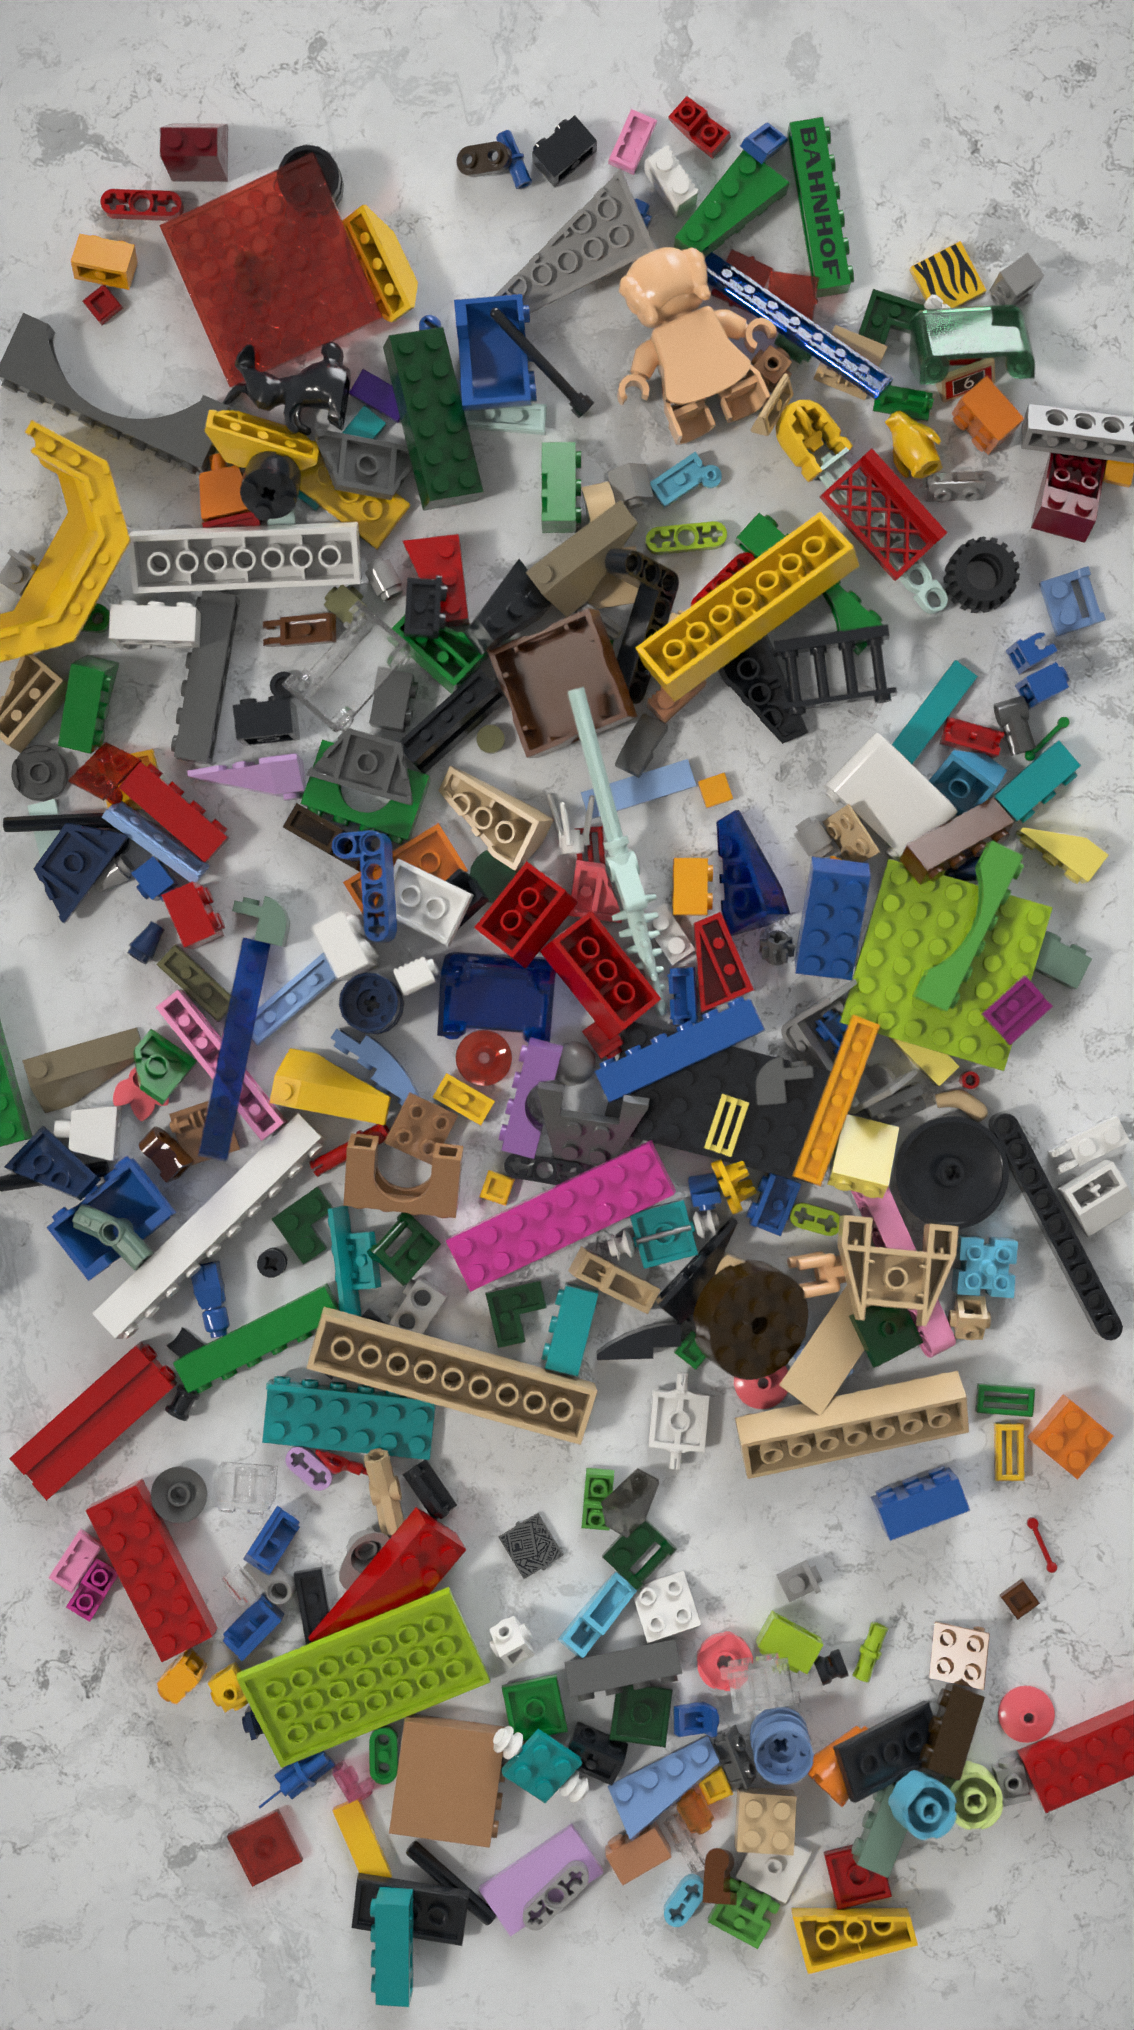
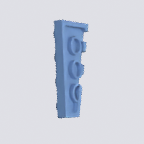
M709 1736L614 1782L612 1786H607L631 1841L640 1835L639 1833L649 1824L652 1825L660 1818L659 1816L671 1805L674 1806L682 1799L681 1797L686 1792L697 1786L721 1765Z

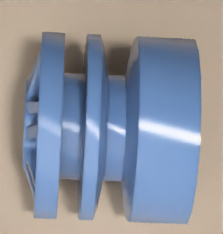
M781 1706L765 1709L755 1717L750 1727L749 1737L756 1769L765 1780L780 1785L792 1784L805 1777L813 1765L814 1753L808 1728L803 1717L797 1711Z

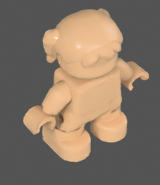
M664 247L638 258L632 264L627 274L620 280L619 293L625 298L629 310L637 315L641 324L655 329L652 331L650 339L640 344L635 350L630 369L631 375L624 377L619 384L617 399L620 405L627 401L625 389L631 386L640 389L642 399H648L649 385L646 380L651 378L657 367L661 377L664 413L669 421L668 427L676 445L693 441L715 427V421L704 400L718 394L720 397V406L728 423L740 420L763 408L770 398L765 382L760 372L750 365V360L728 338L739 340L742 337L745 347L753 354L758 343L754 341L752 333L761 331L765 333L768 339H774L776 336L775 325L765 318H758L750 322V324H746L747 319L729 309L714 311L710 306L698 309L703 300L710 298V291L707 286V267L704 255L697 249L680 250L673 247Z

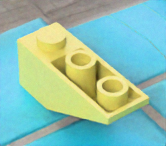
M1024 827L1016 831V834L1021 837L1019 839L1020 843L1030 850L1036 848L1043 854L1041 858L1053 867L1056 865L1066 871L1064 876L1075 884L1089 882L1109 856L1084 837Z

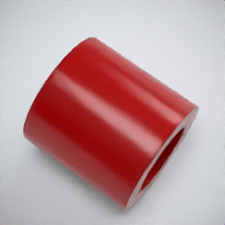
M965 1071L960 1075L959 1082L964 1088L974 1089L979 1085L980 1078L975 1072ZM969 1075L973 1077V1082L970 1085L966 1083V1077Z

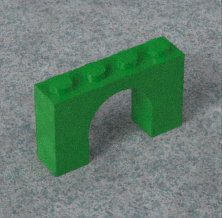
M322 739L314 765L334 743ZM408 769L413 796L412 806L390 800L383 808L377 811L359 812L347 805L342 795L341 785L310 776L300 804L322 817L323 813L334 816L332 821L348 826L352 822L360 825V831L371 830L387 834L391 842L401 845L403 840L408 842L411 839L431 778L429 775Z

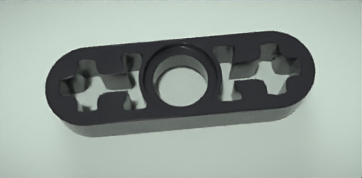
M512 1153L506 1158L504 1163L506 1173L512 1178L558 1185L569 1179L568 1176L560 1175V1181L554 1180L557 1175V1164H563L562 1171H570L571 1167H576L577 1173L585 1172L579 1163L535 1155L533 1159L535 1160L532 1167L533 1176L526 1175L528 1169H520L519 1173H514L513 1167L509 1166V1162H514L516 1158H521L522 1164L529 1165V1159L532 1158ZM541 1162H548L552 1165L553 1173L550 1177L542 1178L537 1174L536 1169Z

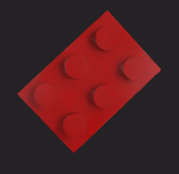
M526 861L474 928L526 969L577 905L578 901L565 889Z

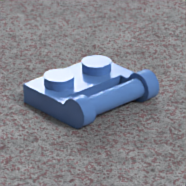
M1089 566L1039 583L1056 637L1106 620L1104 612H1100L1089 578L1091 575ZM1077 580L1089 613V617L1083 619L1071 582Z

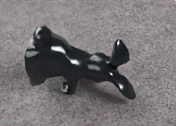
M334 342L323 344L321 349L322 361L309 365L298 375L278 378L268 372L256 370L254 346L248 344L237 355L234 364L244 377L246 383L235 385L228 392L223 404L229 405L241 393H245L258 409L270 412L275 407L283 404L285 405L283 412L284 423L292 434L300 432L307 436L312 432L310 427L301 423L300 415L302 408L328 410L327 420H329V423L342 431L344 429L349 399L351 373L349 368L343 365V350Z

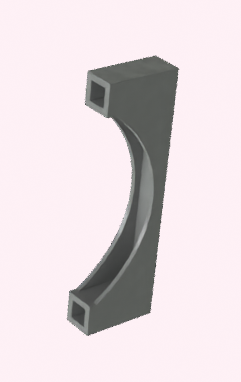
M22 314L0 362L2 387L14 393L21 390L28 394V399L40 405H43L45 401L53 405L52 409L64 416L68 417L69 413L78 416V421L88 427L100 426L104 428L103 432L114 439L119 440L120 436L130 440L129 444L138 450L145 451L148 448L156 452L155 456L167 463H170L171 460L181 463L180 468L191 474L196 475L197 471L200 473L207 472L210 465L209 456L215 454L217 450L205 433L209 410H231L229 406L203 395L201 400L194 405L174 414L158 418L134 419L102 411L79 396L66 380L55 353L53 344L55 332L51 326L28 314Z

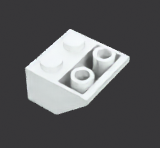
M1103 1160L1057 1189L1086 1237L1091 1236L1134 1209V1201L1128 1185L1113 1161Z

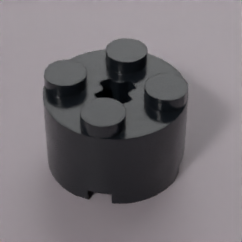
M264 451L254 455L245 468L240 487V495L244 505L254 513L257 519L262 521L281 518L289 514L295 508L301 484L299 467L290 457L276 455L274 451Z

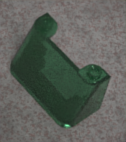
M1015 305L924 309L914 314L911 319L909 368L920 385L940 383L948 375L949 360L1006 357V370L1010 376L1016 379L1035 377V359L1025 316L1020 308Z

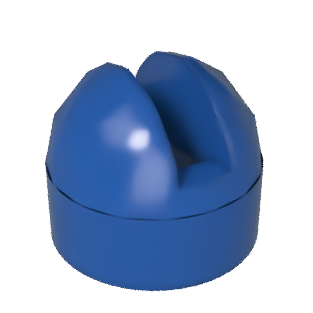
M425 315L419 322V330L431 329L425 324L426 321H429L436 328L441 327L440 320L434 315Z

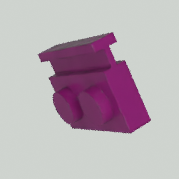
M1024 975L984 1010L981 1015L1003 1037L1006 1043L1011 1045L1047 1013L1053 1005L1044 998L1043 994Z

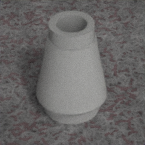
M120 854L118 857L115 856L96 881L94 887L99 892H103L131 879V873L135 871L132 863L123 854Z

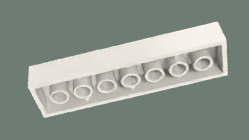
M358 522L132 531L129 534L131 541L128 545L133 594L360 584L362 580Z

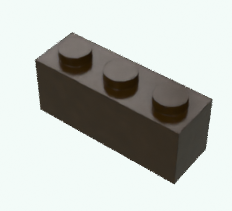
M946 1684L945 1689L942 1688L937 1698V1704L940 1706L937 1715L932 1717L928 1731L931 1735L928 1744H924L920 1753L921 1768L960 1781L984 1703V1696L951 1684Z

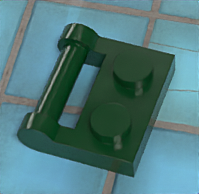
M401 1212L397 1216V1222L377 1245H372L368 1249L367 1254L404 1286L413 1278L441 1243L411 1214ZM405 1228H408L412 1234L392 1257L388 1256L385 1251Z
M639 1514L602 1554V1558L618 1571L637 1591H640L645 1585L644 1581L668 1555L672 1556L677 1548ZM656 1541L661 1547L635 1574L630 1568Z

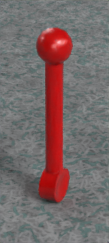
M1030 1517L1027 1519L1026 1524L1033 1530L1047 1562L1046 1569L1049 1573H1055L1057 1565L1052 1562L1037 1528L1039 1523L1036 1518Z

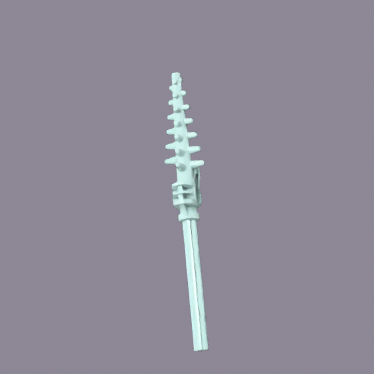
M584 687L573 689L567 692L607 839L603 842L605 850L609 852L604 855L606 868L611 882L616 884L624 908L623 911L611 917L613 921L627 919L629 928L619 932L620 938L633 937L635 945L626 949L627 954L638 953L640 962L635 964L638 970H643L645 979L661 997V1000L654 1005L657 1016L667 1014L666 1008L668 1005L667 1002H664L662 994L666 987L665 984H660L658 974L663 972L664 968L663 966L656 967L654 959L655 956L662 954L661 948L652 949L650 941L660 936V931H648L647 922L659 916L657 912L644 914L643 910L648 908V903L657 899L656 894H644L639 878L640 869L636 855L633 850L628 849V836H623L585 689Z

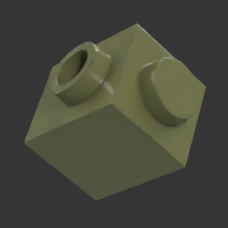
M340 585L339 588L335 586L324 598L326 602L323 605L326 610L336 614V619L351 632L370 612L368 606L361 601L364 596L353 586L349 589L344 585Z

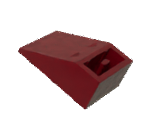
M1050 452L1035 504L1031 528L1085 543L1096 523L1106 460Z

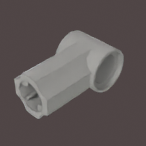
M249 1563L243 1567L266 1591L268 1599L274 1604L286 1603L296 1591L294 1577L284 1573L277 1564L269 1576ZM276 1583H283L287 1587L288 1593L286 1595L278 1593Z

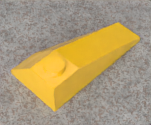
M290 1048L274 1076L269 1103L386 1125L391 1097L351 1075L343 1068L334 1065L317 1053Z

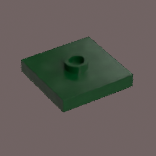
M869 1305L865 1307L864 1320H855L854 1313L849 1315L873 1368L923 1343L908 1309Z
M633 1685L623 1686V1692L615 1694L609 1740L666 1748L673 1689L650 1686L634 1690Z

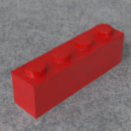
M140 762L118 788L201 860L208 863L229 839L225 834L228 829L217 819L211 822L203 815L206 810L195 800L189 803L183 798L182 795L185 792L173 781L168 785L160 777L163 772L150 762L146 766Z

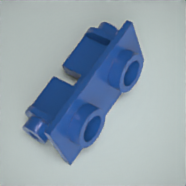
M695 967L670 968V974H667L669 994H674V999L670 1000L671 1017L669 1018L672 1019L673 1025L684 1024L688 1021L696 1024L698 1023Z
M830 1009L823 1015L825 1021L822 1022L820 1019L814 1021L818 1026L815 1031L824 1042L829 1040L836 1048L833 1050V1053L837 1057L844 1038L841 1033L847 1029L848 1025L839 1023L841 1016L838 1012L834 1013Z

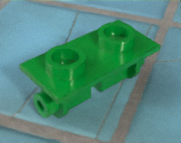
M878 383L873 411L891 415L895 411L900 410L908 414L912 419L928 421L930 409H932L934 398H932L933 393Z

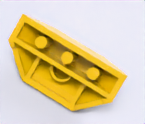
M361 205L343 220L342 263L365 312L394 323L415 308L418 281L394 231L367 205Z
M209 410L205 433L227 463L234 464L240 468H246L249 460L254 455L264 451H274L276 455L290 457L297 464L300 471L317 463L319 448L316 441L310 440L300 432L292 434L286 425L236 410Z

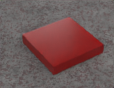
M853 1845L823 1852L837 1910L892 1897L887 1877L856 1864L853 1859L854 1854L851 1852Z

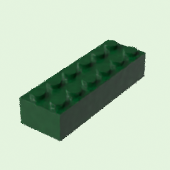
M439 327L389 335L383 350L423 511L476 502L484 491L444 328Z

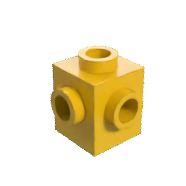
M236 1661L213 1674L207 1683L211 1689L210 1694L213 1702L217 1707L221 1706L224 1712L232 1708L234 1711H237L248 1704L237 1681V1673L242 1670Z

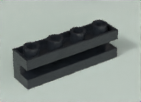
M479 668L400 740L399 743L403 744L405 755L423 774H426L507 699L493 681Z

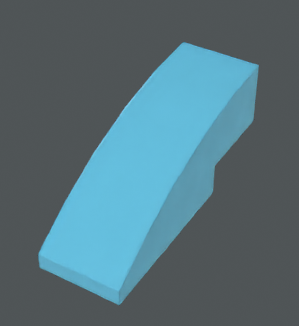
M614 1572L581 1609L557 1640L578 1658H584L598 1638L606 1633L637 1590L617 1572Z

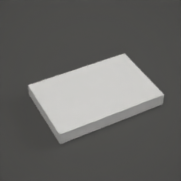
M397 858L393 867L397 921L446 946H450L474 895ZM382 894L376 904L377 909L384 903Z

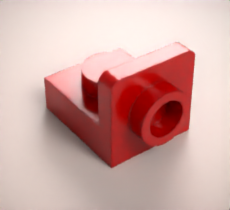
M596 1022L582 1031L601 1059L605 1056L610 1059L623 1051L620 1046L624 1042L620 1036L616 1035L610 1040Z

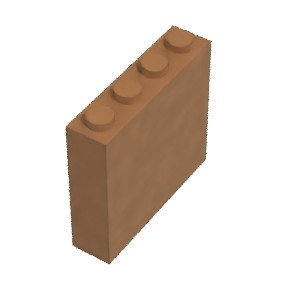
M412 1714L405 1717L389 1834L490 1848L491 1838H497L499 1821L494 1820L495 1810H501L503 1793L498 1792L499 1782H505V1777L502 1775L501 1770L504 1764H501L503 1751L500 1753L494 1751L493 1738L497 1731L505 1728V1726Z

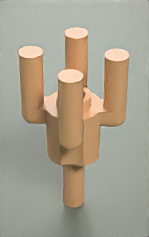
M819 1251L787 1258V1264L790 1269L797 1267L801 1271L814 1268L816 1281L799 1284L803 1290L804 1299L836 1293L840 1290V1284L846 1283L840 1255L835 1256L832 1253L825 1254Z

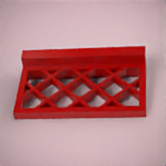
M873 448L819 497L894 581L947 534V531ZM858 468L867 477L866 487L852 486V474ZM847 479V485H841ZM835 490L847 491V505L836 504L829 495ZM852 491L866 492V506L852 505ZM871 493H881L885 497V508L871 507ZM852 511L866 512L865 526H856L851 520ZM871 512L885 513V528L871 527ZM890 514H900L903 517L904 529L890 528ZM871 532L885 533L884 547H875L870 542ZM890 533L904 534V549L890 548ZM909 535H919L926 545L921 550L909 549ZM890 553L903 554V566L898 571L889 563ZM909 554L914 555V556L909 560Z

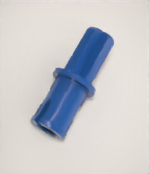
M510 130L500 132L496 140L507 145L512 152V163L508 169L515 188H525L533 182L523 161L525 156L519 152Z

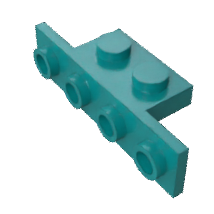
M342 1205L329 1208L328 1225L331 1232V1251L334 1256L335 1281L339 1296L338 1307L342 1312L362 1316L359 1289L382 1287L379 1263L372 1260L367 1254L368 1249L372 1245H377L375 1231L351 1232L348 1206Z

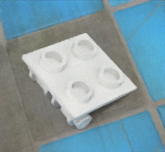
M684 1571L646 1583L633 1596L647 1643L701 1626L699 1614Z

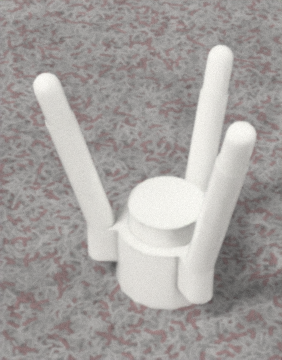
M548 794L547 798L558 834L560 849L562 848V855L584 853V846L590 845L589 833L595 797L593 795L589 797L583 835H580V830H570L564 802L560 803L562 829L553 796Z

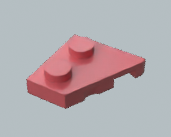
M576 860L571 896L578 903L568 916L582 918L589 911H592L599 920L622 923V920L613 921L611 917L621 911L605 864Z

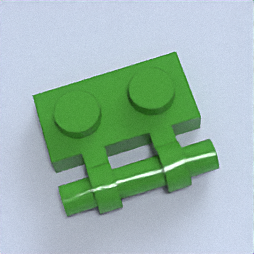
M730 1877V1890L737 1893V1905L715 1904L708 1916V1923L758 1949L771 1926V1921L763 1917L766 1910L776 1914L780 1904L772 1900L770 1895L764 1892L759 1893L750 1888L749 1884ZM744 1898L756 1904L753 1911L741 1905Z

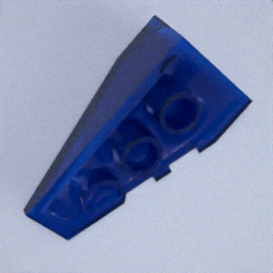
M734 810L716 821L718 855L722 858L723 874H719L720 883H724V900H721V911L730 935L734 936L769 926L790 915L783 888L741 812Z

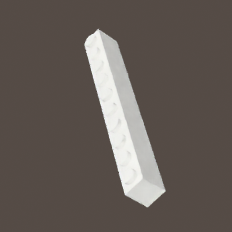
M297 1114L92 1313L94 1317L115 1339L130 1338L139 1329L137 1324L144 1317L148 1319L153 1316L160 1308L158 1304L165 1297L168 1299L180 1289L178 1284L186 1276L187 1278L194 1276L201 1268L199 1264L206 1257H213L221 1249L220 1243L227 1236L232 1238L242 1228L240 1224L247 1217H254L262 1209L260 1204L268 1196L273 1198L283 1188L281 1184L288 1177L293 1178L302 1170L303 1166L301 1164L308 1157L312 1159L323 1149L321 1144L326 1140L304 1117Z

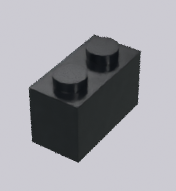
M574 115L569 120H562L549 138L546 139L544 137L533 147L534 151H532L533 164L555 188L597 152V140Z

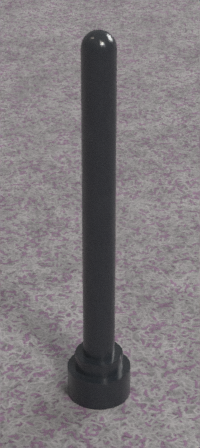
M492 308L490 311L492 319L570 401L571 411L579 419L590 409L594 401L587 394L583 395L581 392L578 394L499 308Z

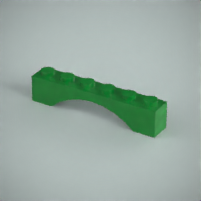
M759 512L736 537L735 544L742 551L751 553L756 559L789 534L784 535L777 529L778 524L769 515L763 516ZM838 581L822 593L831 609L837 632L883 625L881 623L883 621L882 618L874 610L870 609L867 611L860 604L862 600L851 590L845 591L839 585L841 581ZM867 643L855 645L856 649L853 651L859 656L867 647Z

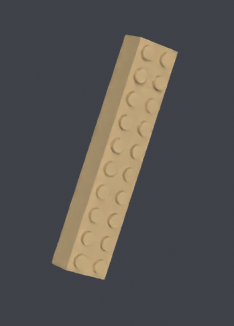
M328 1307L323 1308L307 1361V1369L579 1445L582 1443L597 1394L594 1382Z

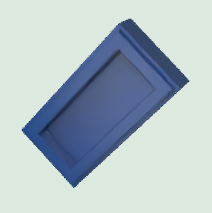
M766 122L745 137L740 147L763 164L783 149L788 139Z

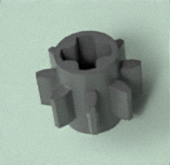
M775 930L767 933L766 940L760 939L759 951L762 952V959H766L769 964L782 965L787 963L788 956L794 957L795 945L792 944V937H788L785 932Z

